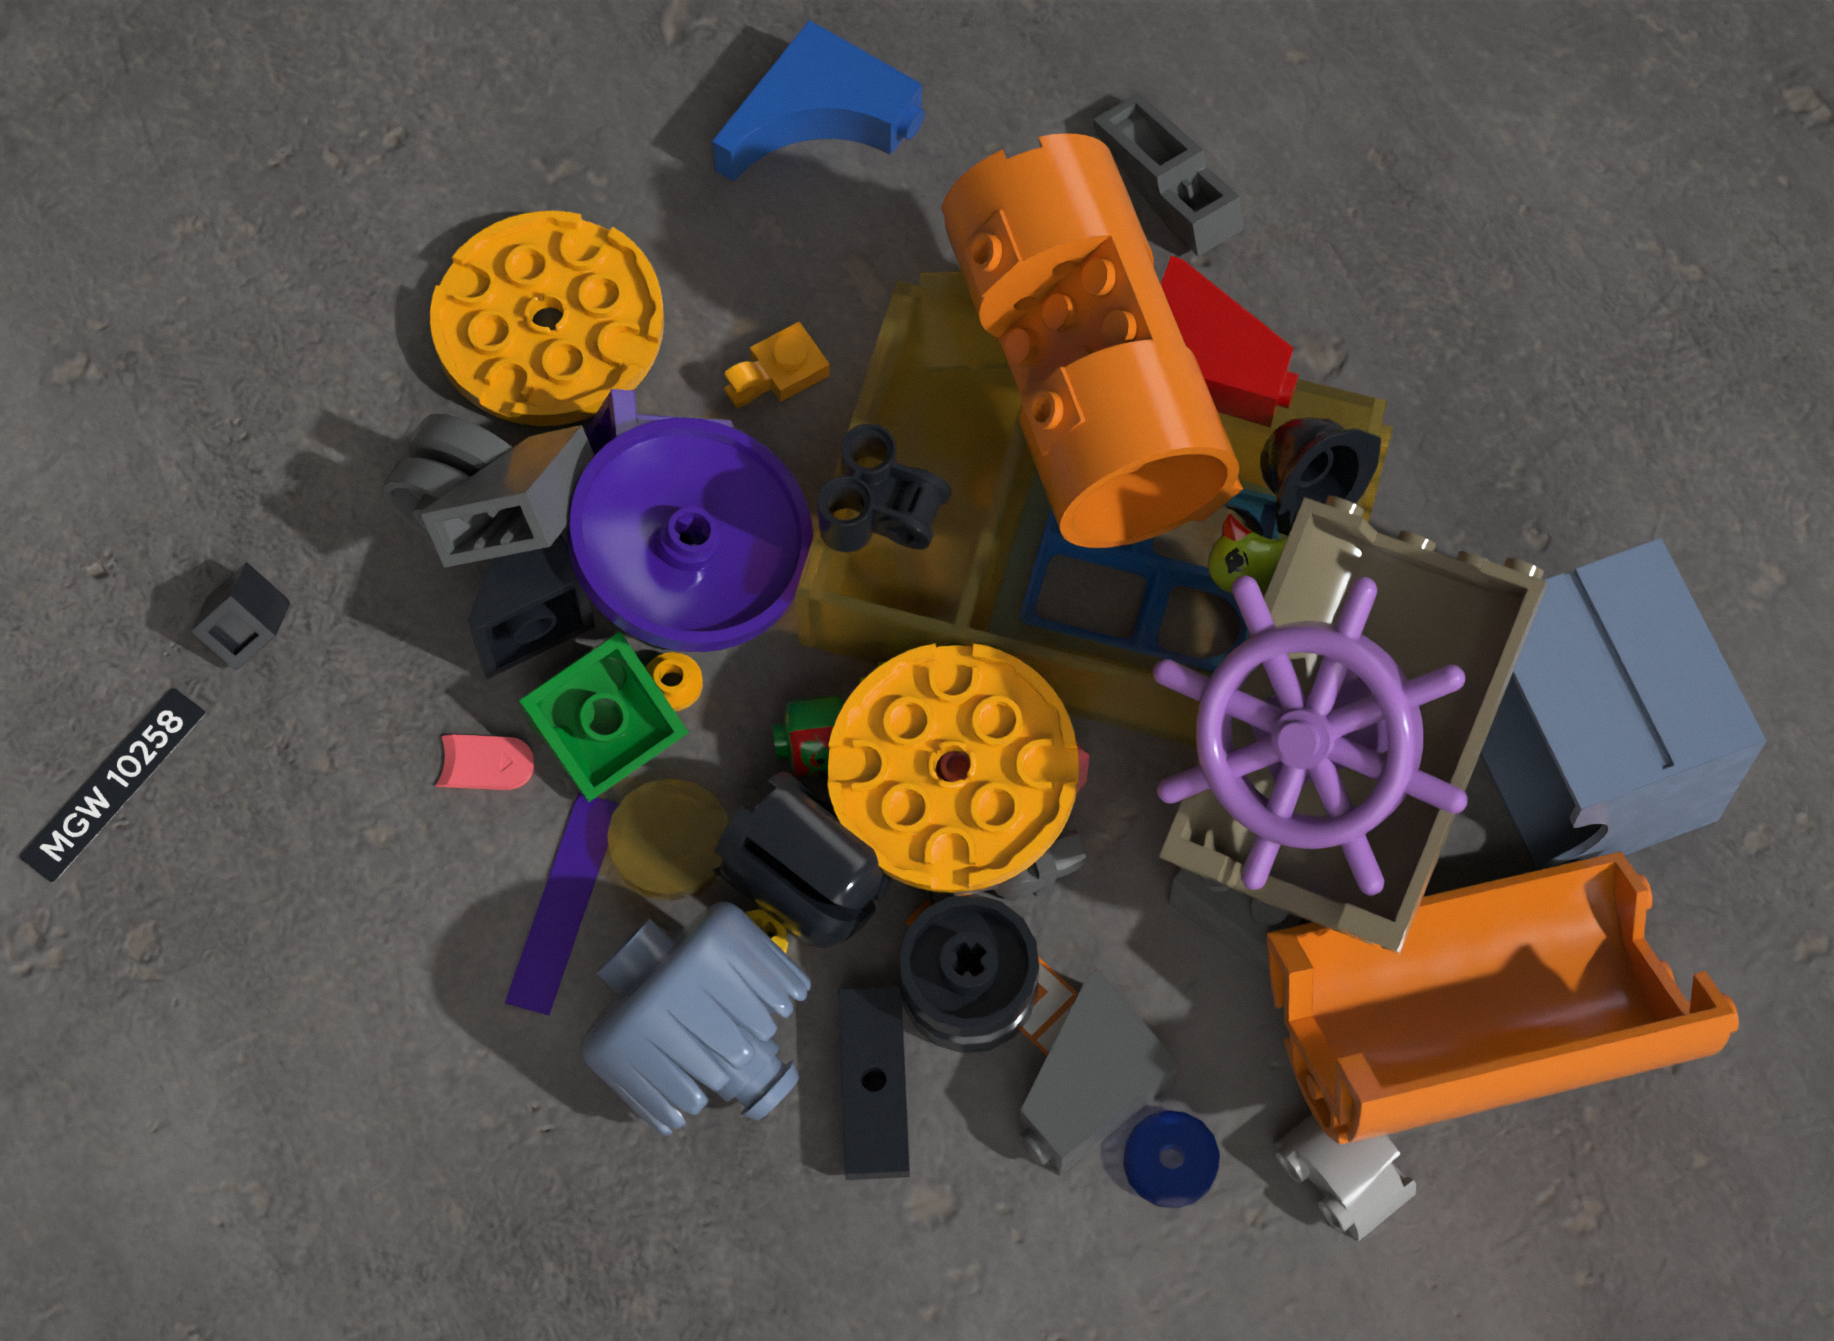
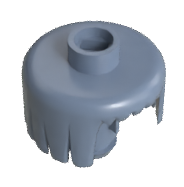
M726 902L713 904L691 921L672 940L649 918L596 971L595 974L617 996L599 1015L582 1038L580 1046L582 1059L599 1078L659 1134L664 1136L671 1135L672 1131L669 1128L680 1129L685 1125L683 1116L673 1105L692 1115H697L707 1104L708 1099L690 1075L715 1091L726 1102L735 1097L745 1106L741 1115L757 1121L766 1116L798 1082L799 1075L794 1061L792 1060L785 1065L776 1056L780 1046L772 1039L777 1031V1025L770 1014L777 1012L785 1018L790 1016L793 1012V1004L790 998L804 1001L807 998V989L809 991L811 989V981L808 975L734 904Z

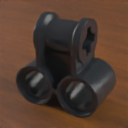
M867 423L857 425L849 430L841 444L842 476L834 477L826 482L818 495V523L822 540L835 551L845 553L858 551L866 546L873 533L887 537L891 541L907 548L918 550L928 548L933 538L930 527L940 505L948 503L953 492L951 486L944 479L930 471L897 463L895 439L887 429L880 425ZM865 457H874L882 461L878 466L871 468L861 467L856 464L858 460ZM845 508L854 509L860 513L857 517L850 520H840L832 516L836 511Z

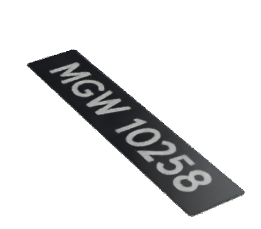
M172 688L20 855V859L47 880L54 883L203 718L206 711L178 690Z

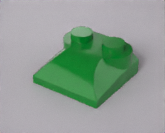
M621 632L608 638L517 701L526 715L530 728L542 738L587 802L595 799L689 733Z

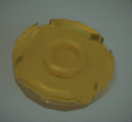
M668 778L645 783L626 795L612 814L607 835L612 863L624 883L646 898L675 901L684 899L685 895L693 894L699 889L701 892L714 884L719 877L712 869L721 866L723 858L714 852V849L729 824L727 814L712 793L694 782Z

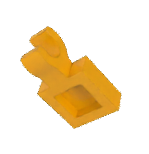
M799 321L751 346L750 360L752 362L738 363L724 372V377L729 383L728 386L724 387V391L736 408L749 404L769 390H772L778 400L782 402L829 377L830 364Z

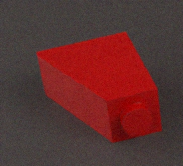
M1170 256L1161 286L1184 343L1193 352L1217 412L1271 428L1277 407L1289 409L1297 386L1299 374L1289 371L1294 348L1186 261Z

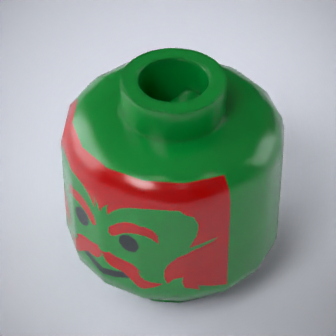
M828 695L789 701L783 711L784 722L772 724L776 760L789 759L791 771L798 777L828 775L830 751L828 745L836 719L845 703L843 698L838 695Z

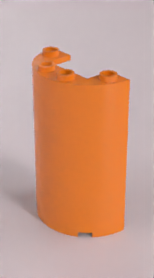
M1622 851L1425 896L1421 900L1400 954L1385 950L1375 943L1373 945L1314 922L1267 933V954L1275 1008L1284 1007V1024L1290 1036L1283 1041L1293 1072L1316 1121L1328 1137L1338 1144L1364 1141L1712 1056L1721 1051L1726 1045L1730 1034L1738 1030V1013L1731 997L1720 992L1706 971L1693 974L1691 1000L1687 1001L1676 985L1668 963L1665 960H1659L1644 939L1646 912L1651 909L1653 902L1652 892L1646 877L1641 873H1636Z

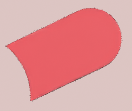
M441 736L445 752L444 766L435 787L490 790L517 789L531 778L535 768L534 756L530 747L525 742L514 737Z

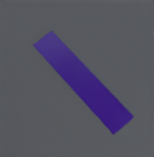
M578 792L505 1004L550 1015L622 804L598 797L587 802L582 794Z

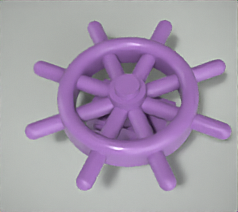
M1241 576L1234 581L1232 593L1251 638L1230 652L1218 665L1211 677L1168 659L1161 660L1154 666L1153 676L1159 684L1200 702L1196 719V744L1200 765L1163 779L1157 787V794L1163 802L1175 803L1211 788L1213 794L1225 810L1241 825L1256 834L1241 872V881L1248 889L1257 890L1265 885L1280 845L1304 849L1341 845L1359 889L1367 895L1378 894L1383 889L1384 878L1365 834L1391 815L1407 794L1452 814L1463 811L1467 805V796L1462 789L1418 770L1423 751V724L1419 705L1459 690L1465 681L1464 672L1456 665H1447L1408 681L1401 668L1388 653L1376 643L1361 635L1377 594L1375 582L1368 577H1359L1353 581L1336 624L1318 621H1299L1275 626L1257 582L1252 577ZM1305 652L1324 656L1309 694H1304L1287 653ZM1262 663L1275 691V695L1264 699V701L1240 691L1246 679ZM1232 716L1250 724L1257 742L1234 750L1231 731ZM1268 766L1275 782L1270 799H1267L1254 787L1246 774ZM1345 767L1379 781L1367 799L1355 808H1353L1338 773V770ZM1313 780L1328 816H1310L1293 812L1303 784Z

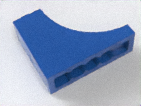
M809 20L712 141L715 171L734 182L749 166L763 156L790 144L816 139L855 141L878 148L891 155L904 138L910 140L916 135L924 121L925 110L922 109V84Z

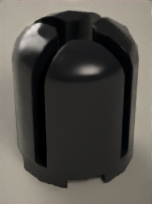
M782 771L767 780L776 787L772 793L751 811L742 806L730 821L714 849V852L723 858L722 865L713 868L712 871L807 945L828 948L848 940L865 926L876 911L872 898L877 902L884 899L891 885L892 877L885 874L883 869L878 866L879 862L874 849L840 824L832 804L790 772Z

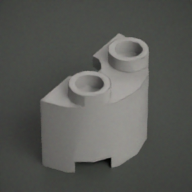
M1311 1113L1274 1143L1279 1149L1275 1153L1276 1158L1284 1171L1297 1183H1301L1306 1178L1312 1181L1324 1195V1198L1318 1202V1206L1325 1218L1341 1233L1348 1229L1358 1242L1416 1195L1414 1179L1405 1177L1393 1163L1401 1154L1387 1135L1359 1142L1338 1144L1328 1137Z

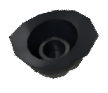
M1328 418L1290 419L1279 426L1267 439L1260 454V469L1263 480L1276 496L1277 531L1289 536L1304 497L1325 504L1328 496H1335L1356 504L1365 493L1378 467L1381 438L1357 428L1345 430L1341 425Z

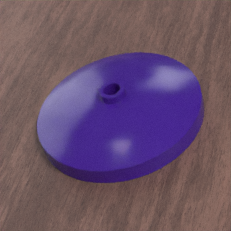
M670 418L648 422L631 428L607 443L593 457L582 473L572 498L569 523L567 524V544L573 569L583 590L592 603L611 622L628 634L658 647L684 652H710L731 648L752 640L768 630L786 613L800 591L810 567L813 552V527L809 507L799 484L784 463L766 446L753 437L721 423L695 418Z

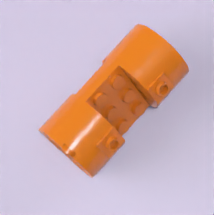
M1063 133L1038 137L1040 148L1020 153L1006 159L1003 149L986 157L965 172L946 194L941 206L945 217V230L981 325L988 333L999 338L1022 398L1019 424L1062 536L1068 542L1078 546L1109 548L1154 538L1190 521L1204 522L1243 490L1238 477L1239 464L1193 352L1186 347L1155 272L1152 250L1110 149L1094 137Z

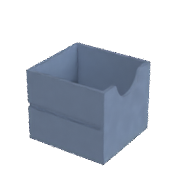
M1662 538L1578 567L1574 572L1565 575L1562 573L1545 579L1547 583L1546 591L1480 753V757L1535 870L1538 871L1620 851L1626 856L1719 821L1767 740Z

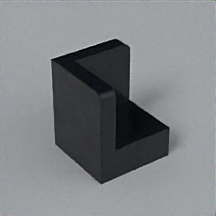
M246 562L206 598L191 632L237 671L276 637L289 608L290 601Z

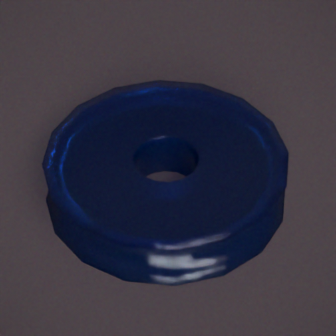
M1165 1110L1148 1115L1133 1128L1126 1141L1123 1166L1129 1184L1141 1198L1156 1206L1179 1208L1195 1203L1209 1192L1219 1170L1220 1151L1214 1134L1203 1121L1186 1112ZM1168 1149L1176 1150L1182 1155L1183 1164L1179 1168L1169 1169L1161 1163L1160 1154Z

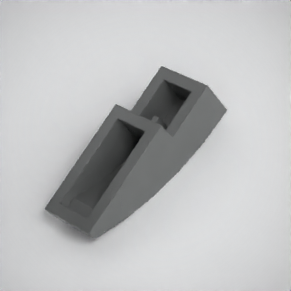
M1137 93L1093 119L1094 128L1133 185L1175 235L1198 257L1245 229L1240 196L1206 166L1204 149L1143 95Z

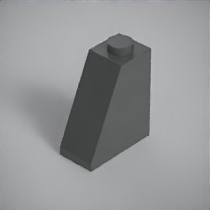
M582 425L529 436L421 512L420 515L444 568L547 548L552 545L569 523L570 507L576 486L586 466L595 456Z
M1098 969L1087 976L1020 1110L1019 1128L1022 1133L1018 1135V1139L1021 1145L1038 1165L1043 1166L1049 1162L1059 1175L1174 1084L1180 1066L1176 1058Z

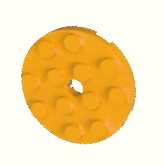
M536 211L512 216L490 225L471 237L452 256V265L444 275L440 285L435 286L430 307V326L438 360L446 376L454 387L472 404L495 417L514 423L534 426H556L574 423L595 416L611 389L634 390L652 367L663 338L664 308L661 289L656 273L647 257L621 231L613 226L608 230L600 225L582 220L581 214ZM544 308H554L563 313L562 319L555 324V329L551 331L549 327L536 325L532 321L533 316Z
M974 643L973 646L952 645L936 647V644L925 645L906 651L877 667L854 689L844 703L834 724L828 745L830 751L827 783L831 802L840 824L874 849L879 862L878 866L883 869L885 874L904 884L934 892L956 893L985 889L1000 884L1030 867L1043 856L1062 832L1075 803L1079 785V752L1075 732L1070 717L1054 689L1040 674L1018 658L1004 651ZM953 751L961 752L968 756L971 766L965 780L960 779L959 781L948 782L938 778L935 769L941 756Z

